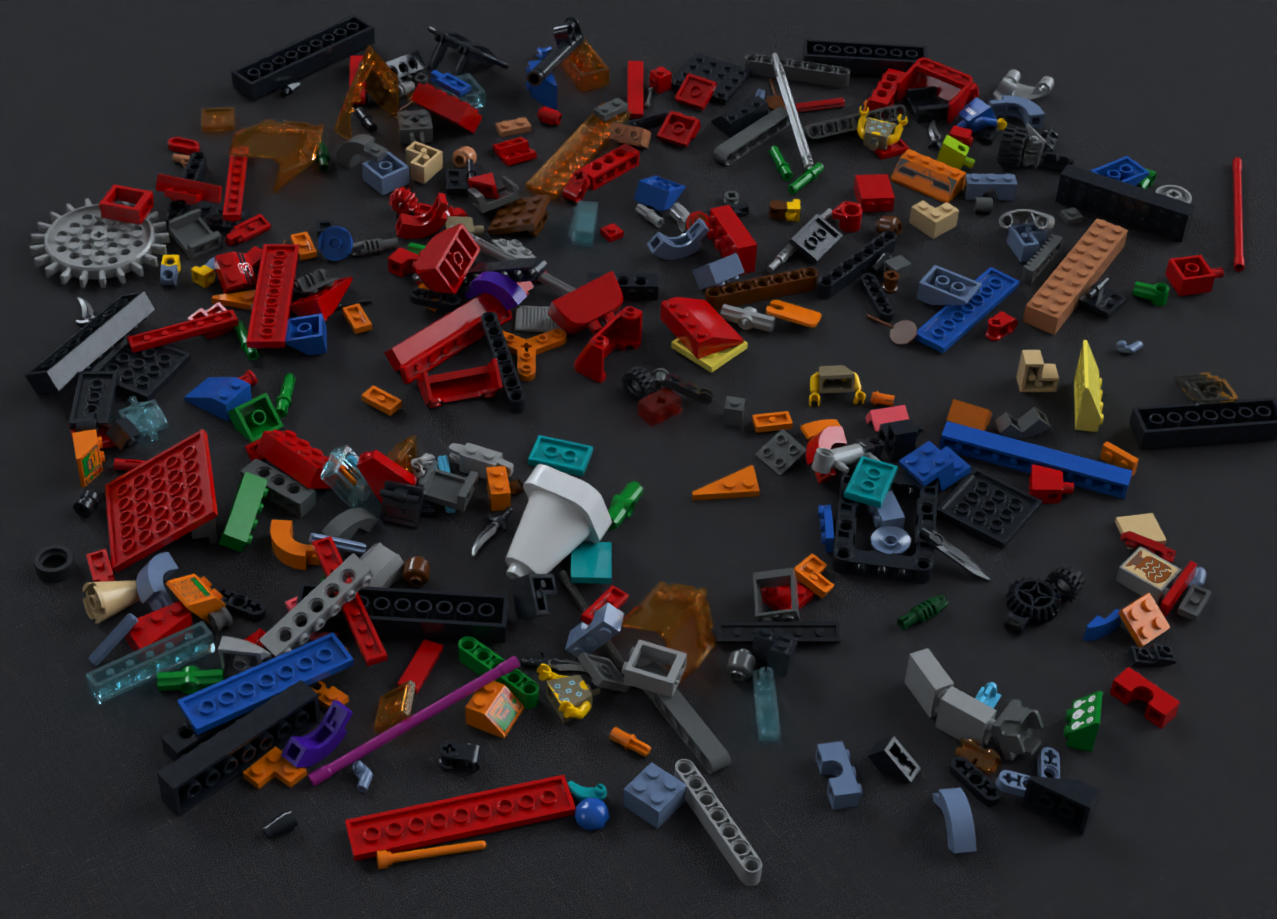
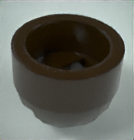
M519 478L510 483V491L513 495L525 492L523 483Z

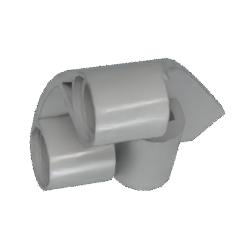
M1012 69L1000 82L993 95L996 100L1002 99L1004 95L1034 100L1048 95L1054 86V80L1049 76H1044L1036 87L1026 86L1018 83L1021 75L1017 70Z
M1017 209L1002 214L999 223L1001 227L1009 231L1010 226L1027 223L1026 218L1032 216L1037 228L1051 230L1054 227L1055 219L1043 212ZM1046 218L1047 224L1044 226L1043 221Z

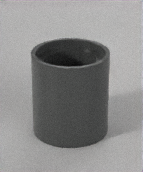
M975 197L974 212H992L993 198Z

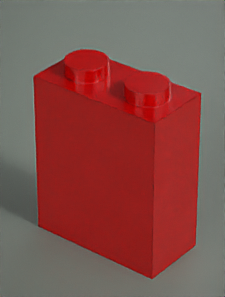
M888 174L855 175L853 189L857 203L861 205L862 212L893 211L895 196Z

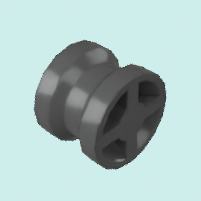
M225 607L219 608L218 612L208 614L209 623L215 632L221 631L225 626L233 625L232 617Z

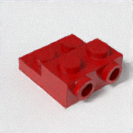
M670 111L657 134V139L687 148L691 139H695L701 128L700 120L683 115L680 112Z

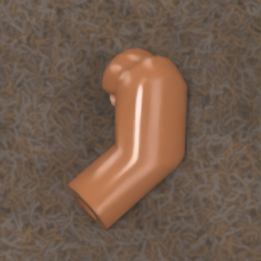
M173 154L172 160L173 162L181 163L186 168L190 156Z

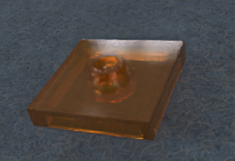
M234 107L202 108V132L235 130Z
M407 681L380 697L374 731L380 734L410 717L416 686L413 681Z

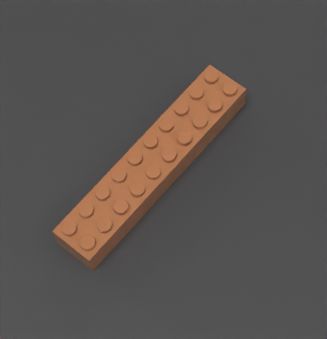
M1097 218L1025 307L1023 322L1055 335L1078 306L1079 299L1090 290V287L1101 277L1123 249L1128 230Z

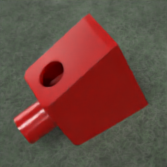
M1032 464L1029 476V494L1042 500V504L1060 503L1062 493L1073 494L1074 483L1063 482L1062 471Z

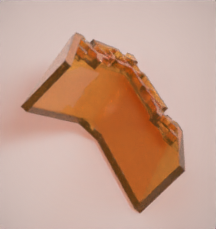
M370 45L366 49L333 129L347 140L352 138L350 114L354 112L352 105L355 101L360 102L362 88L381 108L390 114L393 113L396 118L397 112H399L398 76Z
M267 119L234 133L228 154L230 156L273 159L280 165L273 192L277 193L315 161L325 124L315 126L307 122L284 120V123L275 122V119Z
M660 581L623 619L621 625L623 628L655 631L666 642L667 648L687 653L686 669L680 682L698 669L716 643L715 636L711 634L713 622L710 605L706 602L705 598L707 595L706 588L697 590L694 586L675 583L667 585L666 582Z

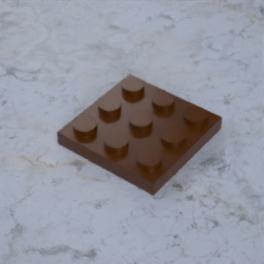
M549 196L522 197L500 206L487 230L489 235L535 229L550 202Z

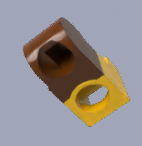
M793 199V202L771 201L768 216L773 220L799 221L800 199Z

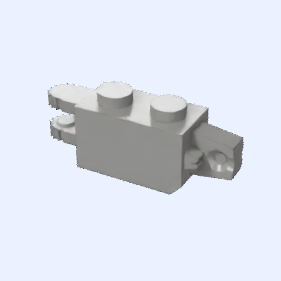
M468 442L466 445L457 443L449 445L451 453L449 454V460L459 464L460 472L467 474L471 471L478 472V477L486 479L487 467L506 466L508 477L514 471L513 463L502 459L501 452Z

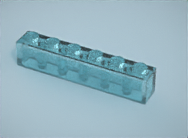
M203 621L86 673L88 690L97 704H101L157 678L158 672L173 671L214 652L213 634Z

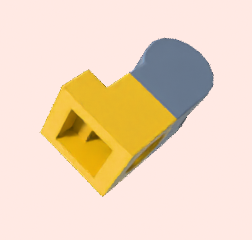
M163 255L160 269V283L162 286L177 285L178 273L181 270L179 255ZM167 260L175 261L173 264L167 265Z
M215 257L211 258L208 263L200 268L195 266L191 269L192 281L207 288L219 280L214 267Z

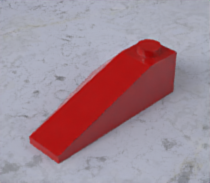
M352 276L338 279L333 282L332 286L322 287L321 290L309 295V297L296 300L291 304L290 311L300 317L323 313L324 321H327V317L334 313L352 282Z

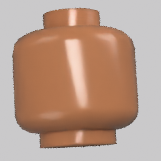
M463 146L453 153L452 159L457 168L466 169L467 160L472 159L475 164L477 155L473 148Z

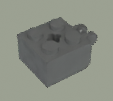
M421 109L418 111L405 110L397 112L400 145L412 144L414 141L424 145L425 143H433L430 110Z

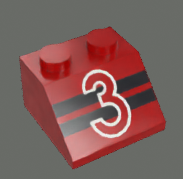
M232 251L215 256L214 267L224 294L256 288L257 278L248 254Z

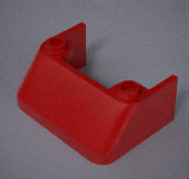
M920 58L897 82L896 101H901L906 95L907 89L936 86L937 96L950 101L948 103V123L951 124L965 106L973 85V78L968 74L931 59Z
M497 358L492 359L487 366L428 376L427 371H423L417 379L426 406H430V409L441 407L442 403L484 396V399L495 397V393L503 388Z

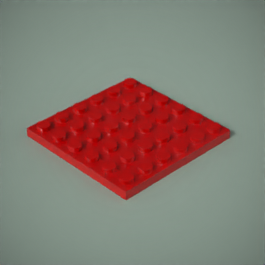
M203 429L105 485L111 566L116 573L218 516L208 436Z

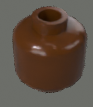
M882 216L876 222V230L879 235L884 231H892L898 236L902 231V222L895 216Z
M414 556L406 560L403 570L404 581L414 587L426 584L430 577L429 562L421 556Z

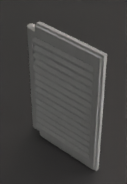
M519 306L516 309L515 331L548 332L561 328L547 315L550 307Z

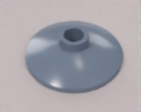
M895 526L878 528L871 536L873 548L880 553H896V555L906 552L911 543L909 534Z

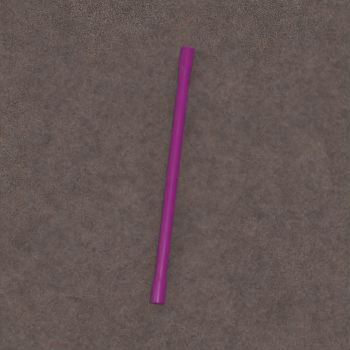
M516 656L508 658L498 664L497 667L330 764L324 765L308 774L307 776L313 786L318 785L330 778L334 773L499 677L505 676L519 668V660Z

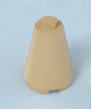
M136 580L89 582L83 586V592L86 591V597L83 598L84 607L90 619H96L95 623H101L140 601Z

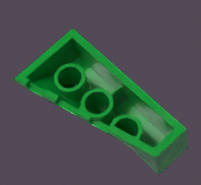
M245 471L235 493V498L219 542L220 545L239 552L243 551L245 545L249 547L253 537L250 531L255 530L258 519H255L256 514L260 515L264 505L260 503L261 499L265 500L269 488H266L267 479Z

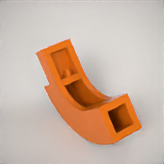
M272 520L270 527L272 549L275 556L282 563L300 570H306L307 564L320 565L312 545L301 544L293 539L292 521Z

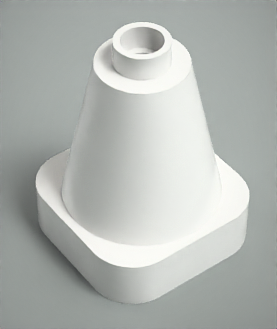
M543 464L537 465L523 485L529 501L505 558V562L509 566L506 575L512 580L528 574H548L583 541L599 543L612 524L600 493L594 487L578 478Z

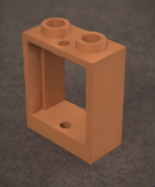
M612 122L609 138L619 143L648 148L651 132L644 128Z

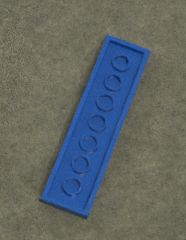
M990 267L975 280L981 283L982 286L966 305H946L917 330L915 340L936 351L945 353L1019 287L1020 281Z
M334 632L179 699L177 700L178 707L196 734L199 735L253 711L269 701L273 696H277L290 685L300 680L304 681L307 685H311L354 665V659Z

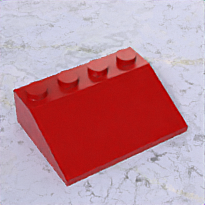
M674 297L661 302L660 319L697 359L744 343V339L706 300Z

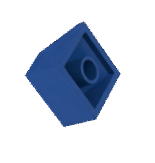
M323 313L290 318L287 327L286 344L307 355L327 353V328Z

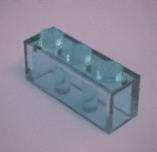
M578 200V205L573 210L571 227L569 229V238H572V245L592 247L598 219V202Z

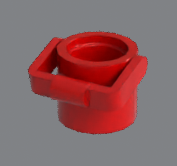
M844 201L832 211V218L839 220V228L841 230L853 233L860 229L862 208L859 203Z

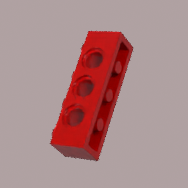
M889 68L886 74L883 73L881 81H878L872 96L867 100L869 111L892 106L895 103L897 82L906 72Z
M625 143L580 168L586 172L587 177L591 180L588 189L594 191L638 166L640 151Z

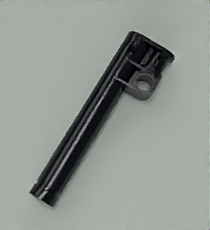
M573 16L567 17L565 22L554 27L553 34L557 47L527 74V81L530 85L539 86L583 44L584 37L577 18Z

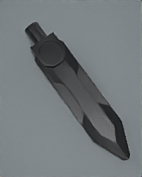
M663 112L627 121L623 124L647 130L662 126L669 113Z
M925 527L921 529L919 534L927 539L925 542L932 548L939 550L970 574L988 581L990 580L988 574L976 561L946 541L935 530L930 532Z

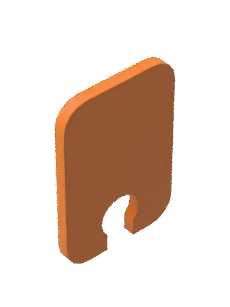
M772 300L765 311L768 315L812 328L817 326L822 317V314L780 300Z

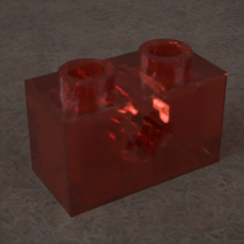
M667 387L638 401V415L651 427L681 412V397Z

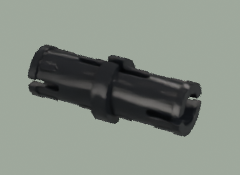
M357 108L355 115L360 120L361 125L365 126L370 133L372 131L374 133L378 127L372 121V117L363 108Z

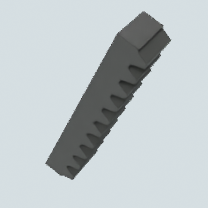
M1050 235V238H1047V241L1044 242V245H1041L1038 252L1036 251L1035 255L1024 265L1021 280L1024 283L1031 285L1059 253L1063 237Z

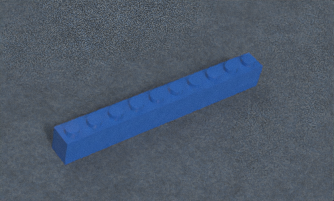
M949 421L945 425L939 446L941 450L947 446L956 454L1026 473L1031 472L1032 464L1060 470L1063 472V482L1074 483V486L1125 499L1132 475V470Z

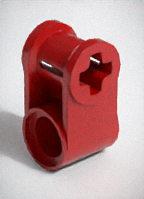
M578 169L574 171L563 189V198L577 204L582 201L591 184V180L587 177L584 170Z
M1003 311L999 312L988 320L989 329L986 331V338L991 341L1000 340L1015 330L1018 320Z

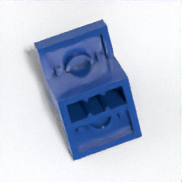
M930 441L899 460L900 466L923 487L937 478L938 489L941 492L972 472L971 466L949 447L946 446L939 450Z

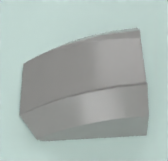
M381 542L373 545L360 558L371 569L374 576L367 587L389 588L403 577L405 563L399 554L383 546Z
M222 636L218 648L221 667L224 670V678H230L272 659V654L264 648L235 637Z

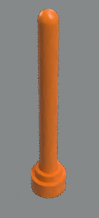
M480 840L391 854V851L386 852V850L376 851L377 865L380 870L387 869L388 866L393 865L395 862L482 850L486 848V842Z

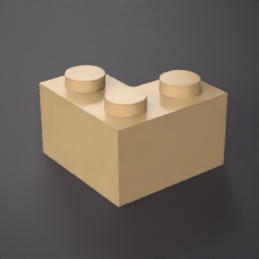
M416 141L405 149L406 165L410 167L412 180L425 184L443 168L442 151Z
M921 201L911 207L909 223L934 239L956 227L959 210L947 202L934 208L925 201Z
M1022 350L1016 377L1020 392H1056L1059 381L1056 365L1044 364L1040 350Z

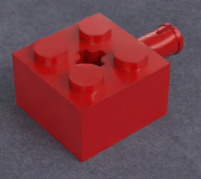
M1201 255L1169 259L1165 276L1179 296L1211 292L1214 280L1216 278H1223L1224 270L1222 267L1211 269Z

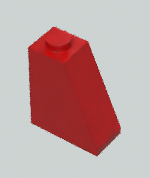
M378 450L366 451L359 456L356 466L381 504L383 497H380L379 493L381 489H384L386 480L416 485L417 478L415 475Z

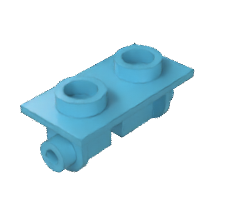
M990 682L985 687H981L975 699L994 709L1001 694L997 693L996 683Z

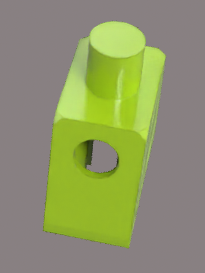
M949 135L946 136L936 161L943 162L959 170L962 169V166L972 169L975 163V159L967 157L970 149L968 146Z

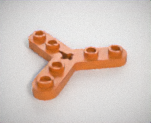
M559 328L529 339L503 331L509 351L517 355L518 377L526 382L533 380L536 376V355L565 344L567 337L566 332Z

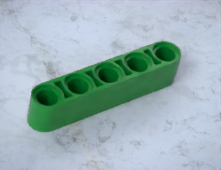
M463 637L459 640V661L479 676L505 661L473 637ZM515 669L507 675L494 680L504 684L524 708L532 709L538 705V684L520 670Z

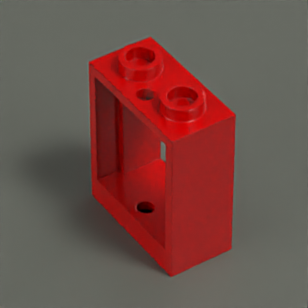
M115 184L107 191L106 196L99 203L102 218L138 225L142 224L154 207L152 191ZM118 200L128 203H134L136 205L135 207L115 204V202Z

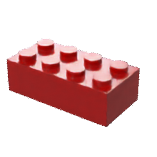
M418 83L410 99L423 109L430 110L431 113L472 133H475L483 117L478 113L479 110L472 107L471 104L465 101L462 102L453 95L449 96L446 92L440 89L437 90L428 83L425 85Z
M730 205L710 209V216L708 217L710 231L707 233V236L713 242L715 249L720 252L722 258L737 253L744 273L739 275L755 272L757 243Z
M274 429L273 431H264L255 451L308 489H334L342 467L336 464V460L324 456L321 450L311 447L308 441L299 439L296 433L290 430L279 431Z

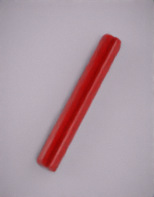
M844 98L795 103V106L799 113L844 107L845 100Z

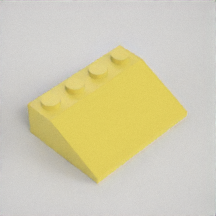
M1083 340L1074 378L1075 430L1098 432L1099 425L1103 424L1104 414H1101L1103 402H1100L1103 390H1100L1102 378H1099V369L1087 340Z

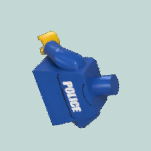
M975 97L959 112L962 121L956 125L977 132L985 126L995 127L996 125L997 129L1004 130L1007 123L1003 118L997 120L991 107L978 97Z

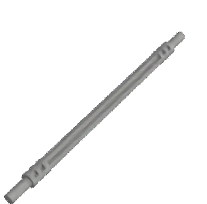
M773 53L771 55L774 63L773 68L805 170L814 166L783 65L780 63L777 53Z
M469 233L480 247V250L500 261L518 259ZM545 272L538 279L539 282L564 295L575 290V288Z

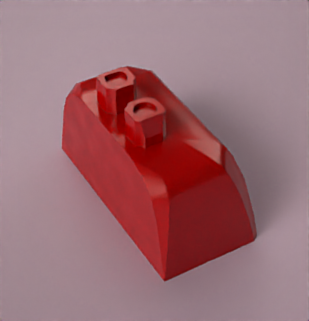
M460 223L435 235L427 243L426 247L420 251L419 259L414 261L412 267L429 290L456 294L480 252V247L464 225Z
M611 271L552 301L547 315L561 329L570 334L580 333L586 329H589L592 334L599 332L602 329L599 322L604 321L607 324L612 320L623 302L622 292L614 272Z

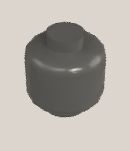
M747 649L733 651L729 656L726 671L733 680L745 681V679H749L752 676L756 659Z

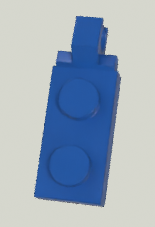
M437 70L431 72V81L459 97L471 91V86L449 73L442 74Z
M819 505L820 531H824L821 532V544H825V552H833L834 530L831 505Z

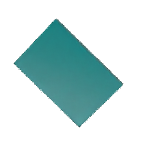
M538 435L528 458V465L537 466L543 464L564 473L583 476L592 456L593 446Z
M861 456L845 489L843 498L881 508L895 478L898 466Z
M582 542L571 552V583L611 584V542H599L597 544Z

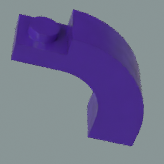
M494 271L480 273L468 286L469 290L464 294L468 300L480 293L491 294L501 302L507 311L518 306L527 297L523 289L514 280Z
M333 700L318 727L306 736H291L281 756L295 767H309L320 762L341 743L348 731L344 728L353 712L341 702Z

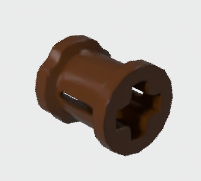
M889 270L884 273L885 283L882 286L884 292L889 294L897 292V281L900 277L898 272Z

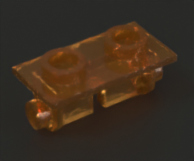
M960 739L961 747H957L956 755L967 758L971 763L977 758L979 759L975 765L977 768L989 774L990 772H996L997 765H1001V757L996 751L989 748L986 750L972 739Z

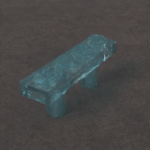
M765 667L760 670H753L752 681L758 741H780L781 733L773 670L767 667V672Z

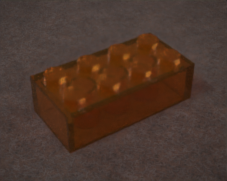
M584 38L583 44L560 65L580 92L608 86L610 75L608 66Z

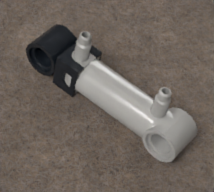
M867 437L866 440H853L852 445L839 448H817L812 469L822 474L830 473L832 468L848 473L849 468L846 465L858 463L861 456L880 461L884 442L875 437Z

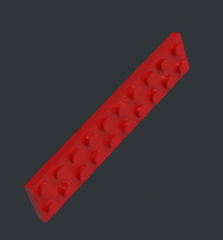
M264 244L246 341L247 348L277 349L285 347L299 256V244Z
M559 775L345 820V826L353 859L358 861L376 857V851L386 850V852L396 853L575 815L576 808L565 775Z

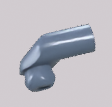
M356 761L352 765V770L359 779L357 790L365 793L369 788L373 774L366 764Z

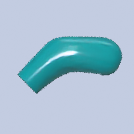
M573 781L567 783L571 796L578 802L589 797L599 798L603 801L607 796L606 787L602 784L587 788Z

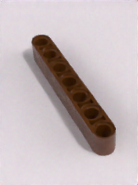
M809 267L729 283L720 287H710L706 289L705 300L715 310H720L724 304L735 307L812 291L817 287L818 271L815 268Z

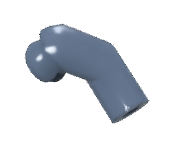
M1125 340L1117 342V350L1120 353L1133 354L1140 350L1143 344L1137 340L1131 345H1127Z
M1196 568L1195 576L1186 590H1189L1192 584L1204 585L1207 575L1204 568Z

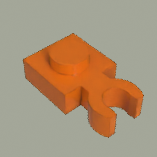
M322 681L317 682L319 690L311 687L318 694L319 705L327 710L333 700L339 701L343 705L349 702L348 695L334 686L327 689Z

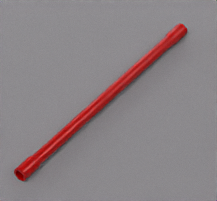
M1236 157L1232 160L1234 270L1242 272L1245 269L1243 257L1242 159Z

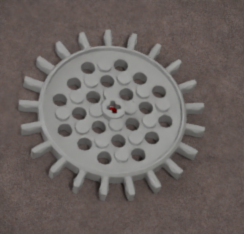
M89 198L85 199L84 207L74 209L69 203L66 204L67 213L62 216L53 211L50 212L52 225L38 222L39 232L45 234H31L32 244H41L30 246L31 256H38L34 258L36 267L39 268L50 264L45 267L46 277L49 278L60 271L62 272L60 275L62 284L65 285L72 277L79 278L81 288L86 286L88 279H99L101 288H105L106 279L118 277L119 281L125 284L126 273L134 271L140 277L144 276L141 265L146 263L157 267V257L152 254L166 255V245L161 244L170 243L169 233H162L167 231L166 221L155 223L159 221V213L157 211L148 214L141 225L101 217L99 204L92 205ZM122 202L120 205L129 206V203Z

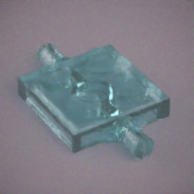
M130 396L128 401L131 405L118 410L119 417L121 419L127 417L142 433L140 437L148 434L152 441L157 440L159 436L156 431L169 427L168 421L155 399L147 402H138L135 396Z

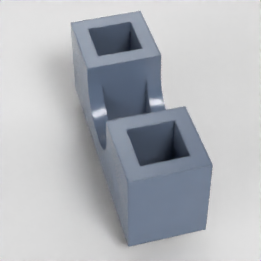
M966 174L963 187L965 200H974L975 197H982L983 193L990 189L996 191L998 200H1014L1017 189L1016 177L1012 174Z
M606 603L595 612L589 626L581 622L569 632L565 650L577 658L582 652L591 654L620 632L624 613L610 603Z
M843 741L817 744L815 759L820 774L837 776L836 778H829L827 795L832 810L858 806L859 797H862V787L860 783L857 784L856 770L850 764L849 750L845 749Z

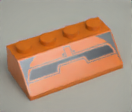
M908 149L900 157L890 180L943 203H949L963 190L966 172Z

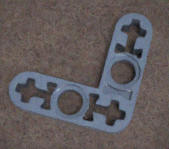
M1051 747L1043 748L1037 759V777H1047L1044 772H1049L1053 778L1060 779L1059 753ZM1004 770L997 777L996 786L1005 793L1024 797L1026 788L1023 784L1028 783L1030 776Z

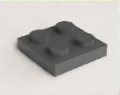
M585 652L579 655L578 660L583 665V670L590 674L593 678L592 682L597 687L625 693L631 687L628 684H624V677L610 659Z

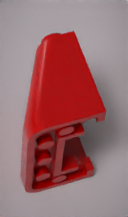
M632 306L622 309L588 342L574 362L575 371L602 383L606 379V372L603 371L604 358L615 348L624 351L626 346H633L634 349H637L641 345L643 311Z

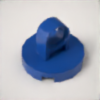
M330 226L320 234L318 248L326 259L340 261L347 258L351 253L353 239L345 228Z

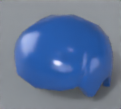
M589 797L584 799L575 810L576 822L584 830L601 829L610 818L606 804L599 798Z

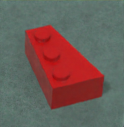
M178 601L137 618V624L127 633L126 641L145 668L149 665V661L156 655H162L165 648L171 644L175 645L193 631L191 612L181 601Z

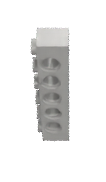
M353 553L259 639L263 647L275 658L296 649L299 645H304L312 633L319 631L325 625L326 620L338 614L346 602L353 600L356 593L362 587L364 588L371 583L374 577L371 569ZM348 578H354L353 582L345 583ZM339 592L335 598L329 597L331 593ZM323 606L320 612H314L316 607ZM301 621H307L305 626L298 627ZM291 635V639L289 641H282L285 636Z

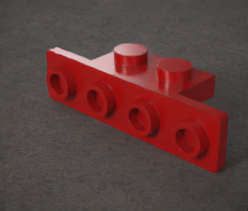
M157 174L156 191L164 192V196L170 197L172 201L185 200L187 204L192 205L200 201L217 204L221 201V186Z

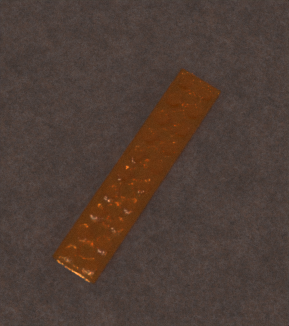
M627 110L606 121L595 116L593 112L526 183V189L556 199L569 182L574 171L587 165L610 140L612 122L623 124L631 117V111Z

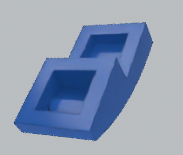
M1115 609L1106 619L1099 615L1096 616L1086 626L1083 640L1087 642L1105 637L1120 627L1121 617L1118 614L1120 610Z

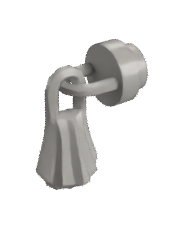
M425 453L423 456L410 461L412 472L417 478V484L421 478L424 479L426 470L423 471L422 468H427L431 466L434 460L436 461L435 456Z

